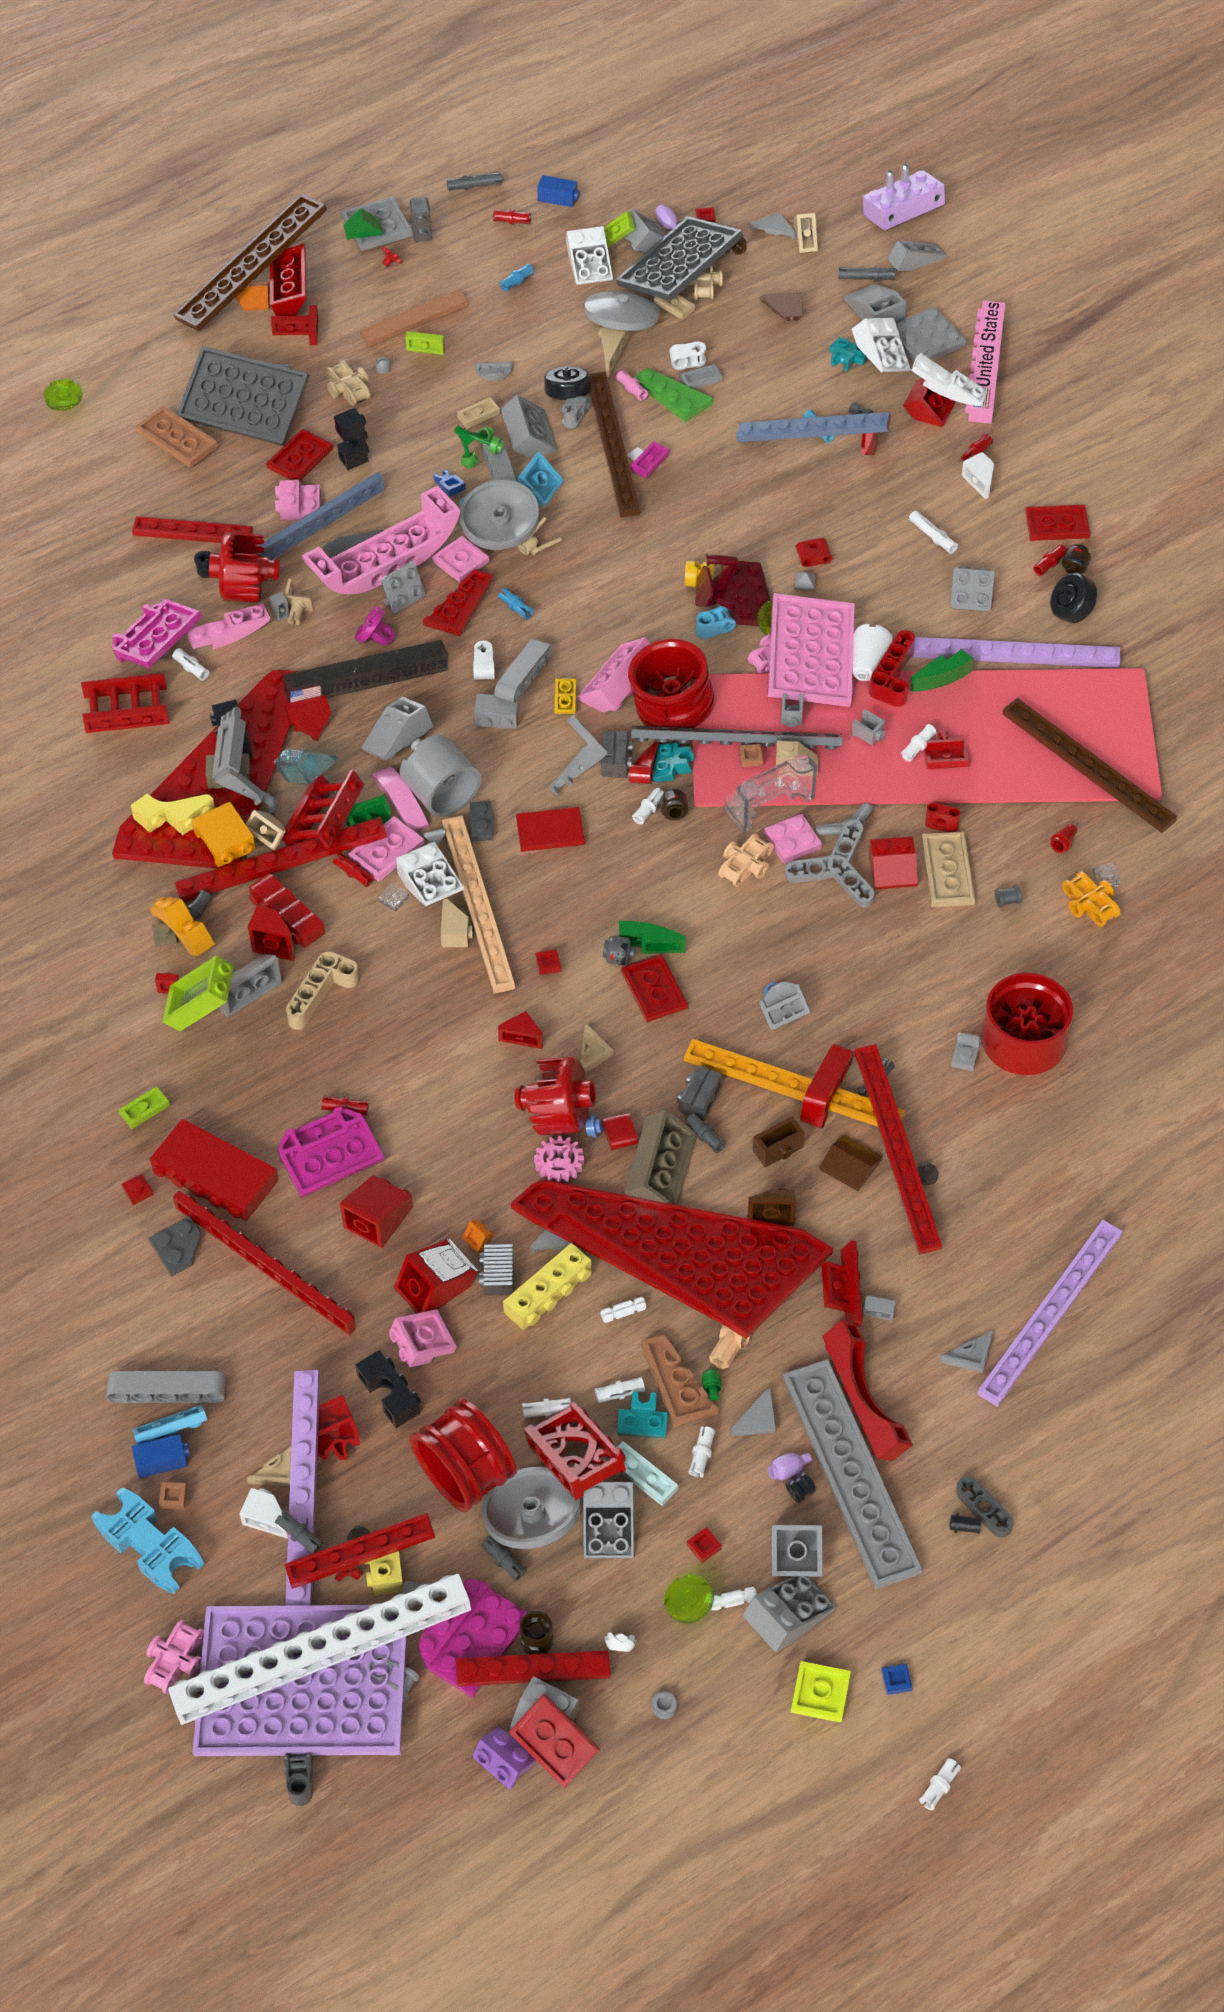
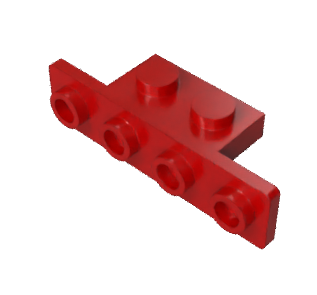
M851 1240L841 1249V1265L827 1261L821 1265L824 1307L845 1312V1321L857 1323L859 1327L863 1322L861 1310L862 1293L859 1283L860 1271L858 1270L859 1252L856 1241Z

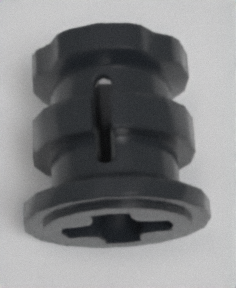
M200 551L194 556L197 574L202 578H209L210 554H212L209 551Z

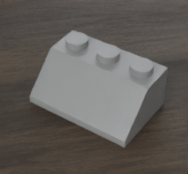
M516 395L501 409L508 429V435L512 442V448L516 453H521L526 457H533L538 451L542 455L557 451L544 409L519 395Z
M264 954L259 958L253 959L240 970L233 972L227 1002L218 1007L227 1018L282 984L278 958L275 955Z

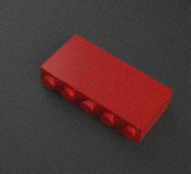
M183 1118L150 1157L152 1171L161 1178L166 1177L177 1187H184L190 1190L194 1196L198 1198L203 1197L214 1207H221L227 1210L234 1218L238 1219L240 1217L245 1221H248L279 1181L275 1167Z

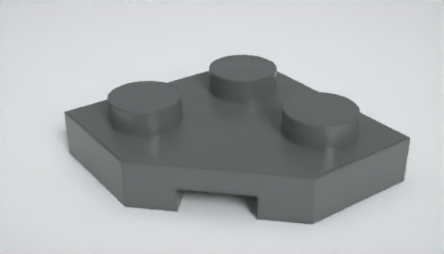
M189 1216L148 1239L172 1277L193 1265L194 1255L202 1237Z

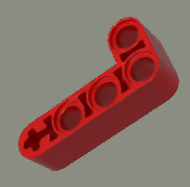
M909 630L900 631L870 678L869 694L872 698L895 707H901L906 703L908 684L898 677L914 652L915 635Z
M836 1044L831 1045L805 1093L800 1116L801 1122L820 1129L824 1127L830 1103L854 1058L853 1050Z

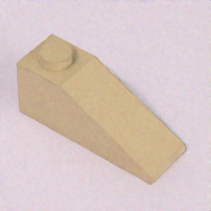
M601 326L598 336L601 338L604 369L609 377L629 339V331Z

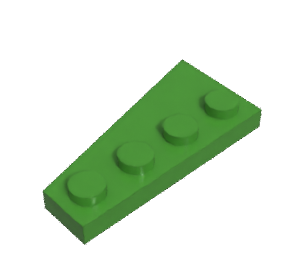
M646 368L633 377L648 391L650 396L684 422H687L714 404V398L650 368Z

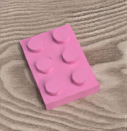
M395 816L384 824L387 838L356 847L348 853L351 861L358 862L360 867L372 874L378 882L397 868L396 858L421 848L425 844L424 838Z

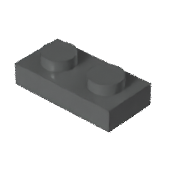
M491 801L470 802L471 840H493Z

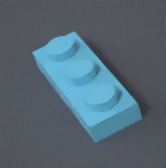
M202 1405L133 1428L132 1432L136 1443L139 1444L146 1440L154 1441L156 1438L164 1435H176L179 1433V1430L186 1427L196 1428L202 1425L203 1421L207 1420Z

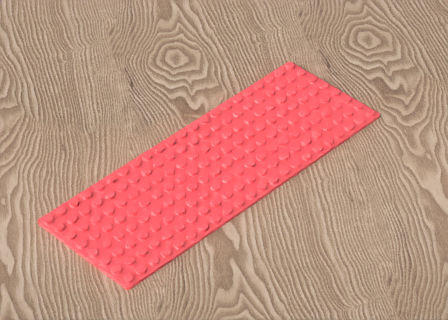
M1142 668L972 671L951 684L918 692L910 690L911 677L918 671L901 672L898 677L908 684L907 701L901 707H895L872 698L869 694L870 680L860 681L854 677L852 672L850 707L803 701L802 725L795 727L781 724L782 698L768 697L769 673L709 674L714 693L713 709L709 716L695 728L842 734V746H838L837 749H827L825 745L808 748L818 755V775L775 773L777 743H774V746L771 747L762 746V743H753V745L761 744L763 765L741 767L739 752L741 742L722 745L720 741H711V744H701L699 740H692V751L695 755V760L693 761L694 805L697 807L863 805L864 803L942 804L1118 801L1003 715V709L1018 698L1156 801L1162 798L1145 671ZM692 679L690 681V687L696 682V680ZM787 699L786 704L799 705V700ZM865 709L886 721V734L883 740L880 742L876 741L873 745L857 736H852L853 721L857 720L862 723V712ZM927 724H930L937 732L931 740H934L942 729L948 732V736L955 739L963 738L970 763L969 767L927 769L924 750H920L911 762L906 761L902 757L901 752L911 743L913 736L918 735Z

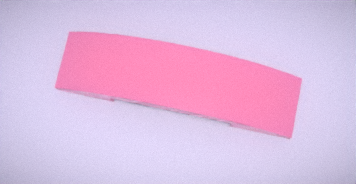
M389 766L371 774L379 789L385 792L399 813L402 823L414 832L429 827L416 798L396 770Z

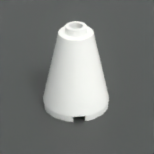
M870 624L859 626L854 632L853 675L860 681L870 680L874 670L893 642L891 633L882 626L876 625L875 628L869 627Z

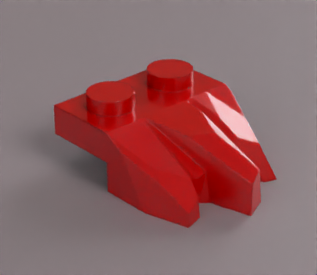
M343 1395L319 1405L317 1456L323 1460L328 1458L331 1450L334 1451L339 1460H348L346 1444L360 1445L356 1423Z

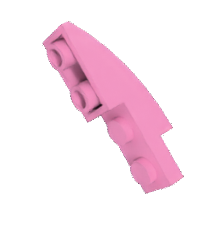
M259 604L225 613V619L190 628L186 635L193 649L210 644L212 649H216L236 642L255 632L270 621V616L264 604Z

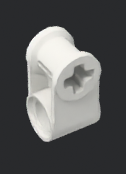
M693 342L673 345L669 349L672 367L675 370H683L704 366L706 364V356L704 355L706 351L705 344Z
M479 641L474 646V680L495 679L493 647L488 641Z

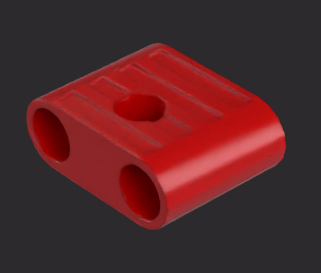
M825 538L802 541L795 546L803 567L826 564L833 559Z
M929 803L926 810L925 825L927 828L943 832H957L961 812L956 807Z
M629 1112L602 1119L603 1129L611 1151L638 1144Z

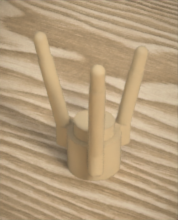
M546 517L539 520L535 531L527 540L517 545L520 552L524 555L530 553L535 555L539 551L562 541L560 537L537 547L538 541L533 535L546 521Z

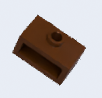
M792 1116L753 1136V1152L763 1166L767 1167L781 1159L789 1158L794 1152L804 1148L805 1132Z

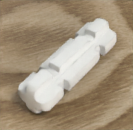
M640 1296L634 1298L632 1302L628 1300L613 1305L611 1309L610 1307L601 1309V1318L604 1323L613 1321V1318L619 1319L634 1314L635 1310L637 1312L646 1309V1301Z
M754 1587L744 1588V1591L740 1589L722 1593L721 1596H709L708 1605L711 1611L721 1609V1607L728 1608L744 1604V1601L750 1603L753 1597L757 1595Z

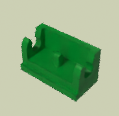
M384 795L354 804L345 819L347 826L350 827L379 817L383 825L391 819V811Z

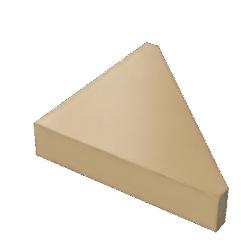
M588 1024L584 1026L581 1064L585 1074L614 1054V1050Z
M291 1446L265 1463L263 1468L254 1475L248 1476V1484L290 1487Z

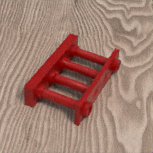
M164 673L81 682L84 699L89 698L90 713H83L86 733L169 724L167 706L161 705L160 690H167ZM152 691V706L140 707L139 693ZM131 694L132 708L119 710L118 695ZM110 696L111 711L98 712V697Z
M350 770L345 781L338 783H329L322 773L314 775L285 827L286 832L282 840L287 846L303 842L304 839L319 838L326 848L331 847L365 785L355 771ZM338 791L335 798H327L330 792ZM322 807H330L327 813L319 814ZM313 823H321L318 829L310 830Z

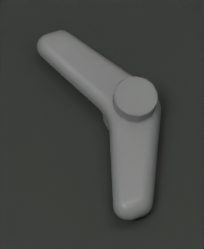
M864 803L851 818L845 819L842 823L819 825L816 827V831L819 835H840L845 823L849 820H858L863 825L873 807L869 803ZM857 828L850 830V837L857 831Z

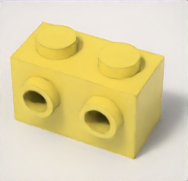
M399 1551L365 1563L370 1564L371 1572H366L367 1586L373 1587L374 1596L403 1592Z

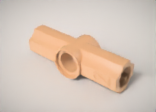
M723 1325L719 1341L709 1356L710 1362L723 1370L729 1368L739 1349H744L747 1346L750 1336L745 1339Z

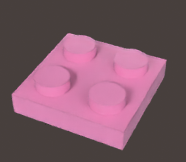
M463 536L432 556L433 562L459 583L474 569L479 570L489 563V556Z
M802 813L764 828V835L774 845L773 849L783 864L822 849L821 841Z

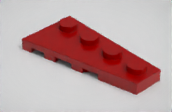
M474 569L458 585V589L455 592H451L441 605L438 604L434 608V612L430 616H426L423 619V625L461 637L491 585L493 575Z

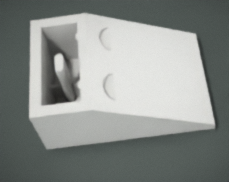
M604 227L567 231L565 240L576 285L613 280Z
M865 318L852 328L857 347L880 372H904L911 370L894 318Z
M435 842L396 858L397 874L406 888L425 907L464 890V886Z

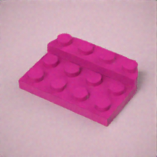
M163 599V603L152 606L149 603L145 604L142 607L144 614L122 635L115 633L112 636V649L116 659L121 663L128 660L150 668L202 618L200 611L167 599Z
M342 1107L335 1108L334 1113L296 1130L288 1129L279 1144L280 1162L284 1164L300 1198L384 1161L385 1158L363 1116L352 1110L342 1109Z
M470 1578L463 1583V1586L469 1598L471 1610L426 1628L421 1635L419 1649L424 1665L429 1671L471 1698H474L483 1685L457 1687L456 1658L504 1656L519 1636L520 1621L528 1612L489 1589V1584Z

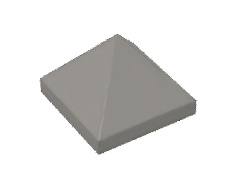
M796 572L794 589L814 591L816 574Z
M441 828L424 832L422 837L430 843L435 842L438 846L446 832L445 829Z

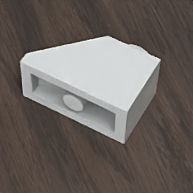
M981 452L963 461L962 476L985 499L989 498L994 463Z
M251 1488L240 1512L242 1524L288 1539V1533L278 1524H275L279 1515L282 1516V1511L275 1496L268 1490Z

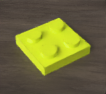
M800 1661L791 1713L842 1723L851 1671Z

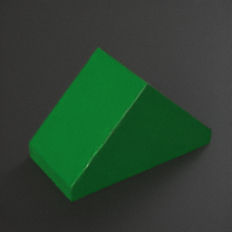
M362 208L344 224L347 240L383 235L380 219Z

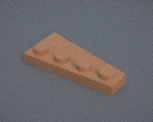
M665 1335L642 1340L641 1347L665 1409L668 1412L672 1427L719 1414V1409L708 1399L706 1391L703 1387L700 1388L694 1379L693 1373L684 1366L680 1355Z

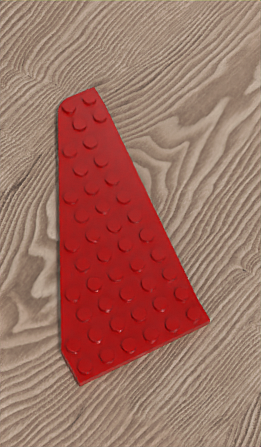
M273 670L265 675L238 703V707L241 710V718L246 722L245 730L253 755V759L250 760L251 782L265 793L291 728L285 704L291 703L290 692L306 689L309 679L308 672ZM215 727L150 796L161 802H173L207 794L213 798L215 808L231 802L246 825L253 810L259 811L262 802L255 805L253 799L228 788L208 789L206 755H215L217 742L214 732L217 727ZM133 814L120 825L112 852L114 859L214 869L240 862L243 859V856L228 864L217 867L214 856L202 838H197L194 830H190L182 835L166 821L159 828L148 832L133 818Z
M548 1180L531 1184L511 1202V1209L527 1220L723 1324L745 1339L767 1320L833 1254L831 1246L804 1229Z

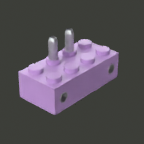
M905 163L901 167L902 179L894 182L893 171L888 170L886 173L887 185L863 196L864 216L885 231L944 205V184L924 170L909 176V166Z

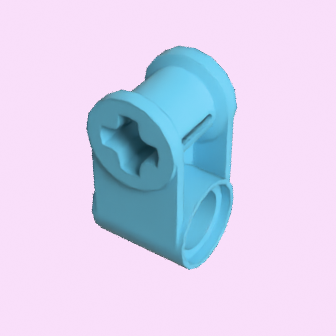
M719 606L697 615L695 633L701 639H709L710 637L730 632L734 629L736 623L729 616L728 609L724 606Z

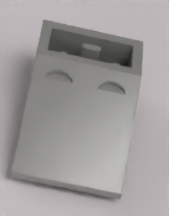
M873 284L843 296V299L862 321L865 318H894L895 323L905 319L906 302L897 291Z
M403 696L388 705L362 745V750L383 760L392 758L395 753L402 748L408 747L411 742L418 737L424 736L428 730L434 727L426 707Z
M602 1481L584 1491V1558H634L633 1481Z
M793 1576L755 1595L742 1616L776 1653L793 1644L835 1611L837 1607L808 1576Z

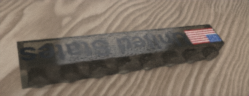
M441 639L283 675L284 694L288 703L321 695L331 698L448 671V652Z

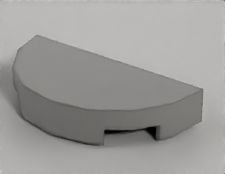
M513 362L476 363L475 369L481 378L489 381L503 380L512 373Z

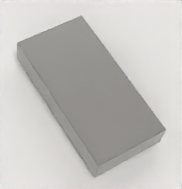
M716 364L680 374L681 382L692 389L721 382L723 379Z

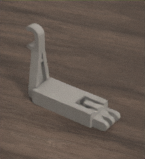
M235 707L232 711L221 717L212 777L215 778V782L219 785L253 799L255 805L265 802L268 804V812L271 814L277 809L276 800L239 773L246 722L240 719V708Z

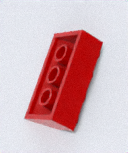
M305 243L287 248L270 264V306L276 316H296L307 298Z

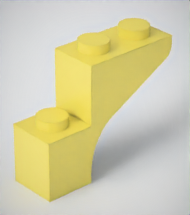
M147 793L131 804L133 818L148 832L159 828L167 821L184 835L188 831L193 830V818L215 809L213 798L207 794L173 802H161L152 798Z

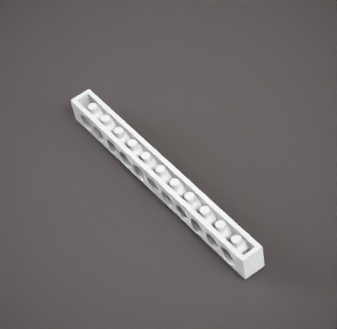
M459 1574L447 1575L433 1584L421 1585L410 1593L398 1594L385 1603H376L368 1607L367 1610L359 1613H350L334 1623H325L314 1631L302 1632L286 1642H277L271 1648L251 1652L247 1657L238 1661H228L220 1668L203 1671L195 1678L180 1680L168 1688L177 1717L181 1725L468 1612L471 1610L470 1601ZM440 1596L446 1597V1598H445L443 1601H441V1602L435 1601V1599H436L437 1597H440ZM414 1606H422L418 1611H411ZM392 1615L398 1616L393 1621L387 1620V1618ZM366 1625H374L370 1630H363ZM344 1634H349V1635H350V1636H349L347 1639H345V1640H340V1639H339V1637L342 1636V1635H344ZM318 1644H326L322 1649H315ZM301 1653L299 1658L291 1659L293 1654ZM270 1663H277L272 1669L266 1668ZM245 1673H253L249 1678H242ZM228 1682L226 1687L217 1688L220 1683ZM204 1692L201 1697L193 1698L195 1693Z

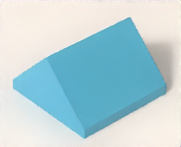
M540 451L534 455L518 476V483L529 488L535 495L538 505L542 507L548 503L564 481Z

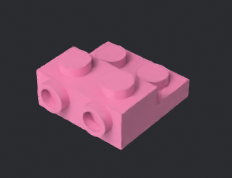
M299 480L279 481V486H275L276 498H279V500H275L276 512L280 513V520H300L320 508L319 484L300 485Z
M437 1309L395 1318L389 1331L391 1341L393 1343L397 1342L400 1348V1359L403 1362L406 1361L409 1367L431 1363L433 1357L454 1353L457 1348Z

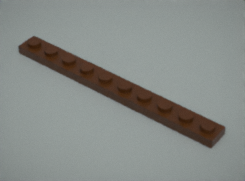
M606 372L591 373L590 395L620 517L640 515V508Z
M1016 698L1003 709L1005 717L1161 833L1176 822L1177 815L1020 699Z

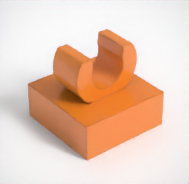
M477 1219L469 1222L462 1239L475 1252L480 1253L484 1251V1244L491 1241L494 1233L488 1231L485 1228V1224H481Z

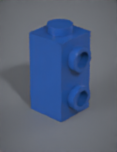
M542 175L537 186L538 201L573 208L575 201H578L580 197L577 181Z
M180 1434L166 1435L162 1439L146 1440L132 1446L139 1478L188 1467L186 1457H190L187 1442L182 1443Z

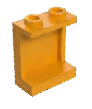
M231 802L192 819L195 835L197 838H202L214 856L217 867L228 864L232 860L247 855L256 849L254 836Z

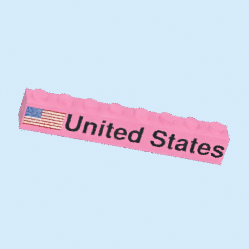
M983 301L982 308H978L977 320L980 321H976L975 333H979V335L975 334L973 346H977V348L973 347L972 359L976 360L971 361L970 372L974 373V375L970 374L969 379L987 390V394L981 406L966 404L965 413H969L968 421L992 423L1005 303Z

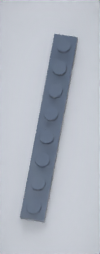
M890 412L745 422L739 424L736 438L738 442L888 432L891 415Z
M377 472L356 486H353L348 491L322 505L278 534H275L266 540L264 544L258 545L264 547V552L254 554L269 557V560H272L384 491L383 475Z

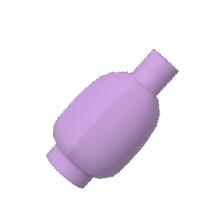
M663 204L656 208V216L660 224L666 229L673 230L678 225V218L673 210Z
M796 1453L785 1454L773 1460L771 1465L768 1466L769 1476L772 1480L789 1479L800 1473L803 1466L810 1463L812 1459L809 1453L801 1456Z

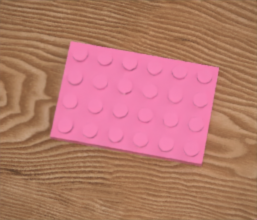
M774 593L772 599L768 697L782 698L783 693H787V699L799 700V694H804L803 701L850 707L852 698L854 603Z

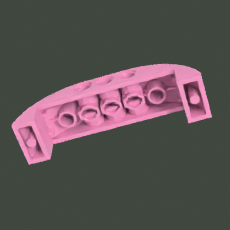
M436 486L421 494L422 511L332 558H329L320 547H317L303 554L302 559L323 583L334 592L351 595L363 593L381 586L382 582L380 579L414 560L416 566L431 557L453 531L460 515V509L439 486Z

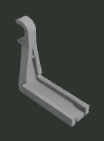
M573 715L567 722L587 742V746L581 749L566 770L551 784L550 791L556 797H560L558 790L565 783L573 785V779L608 754L600 743L587 731L584 725Z

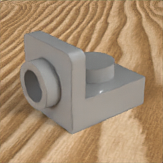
M958 1033L951 1067L969 1071L974 1070L980 1037L969 1033Z

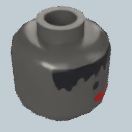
M610 936L604 942L602 957H605L606 962L609 964L625 966L629 959H633L635 946H631L629 938Z

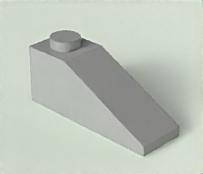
M897 240L888 260L892 267L899 272L913 271L946 258L947 254L937 244Z

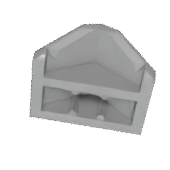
M784 981L776 984L769 989L764 998L759 1002L771 1031L795 1022L811 1013L799 984Z

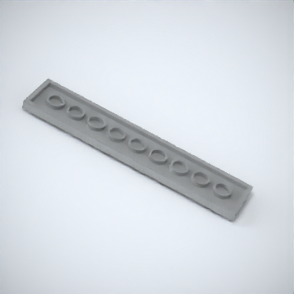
M828 1359L783 1374V1381L875 1590L922 1574L920 1563Z

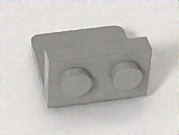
M966 566L954 568L951 608L982 612L990 611L995 571H990L988 568L973 570Z

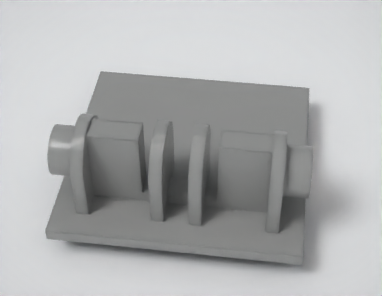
M414 560L380 579L386 594L383 603L387 607L390 606L392 614L399 612L426 596Z

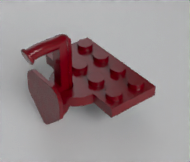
M705 554L707 566H703L698 575L695 605L711 607L719 604L732 609L736 625L771 628L772 604L761 563L739 561L738 558L733 556ZM709 564H720L722 570L712 581L708 566Z

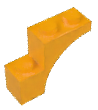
M162 896L154 901V906L149 908L153 916L161 919L176 934L190 955L199 956L215 945L203 922L194 921L182 899Z

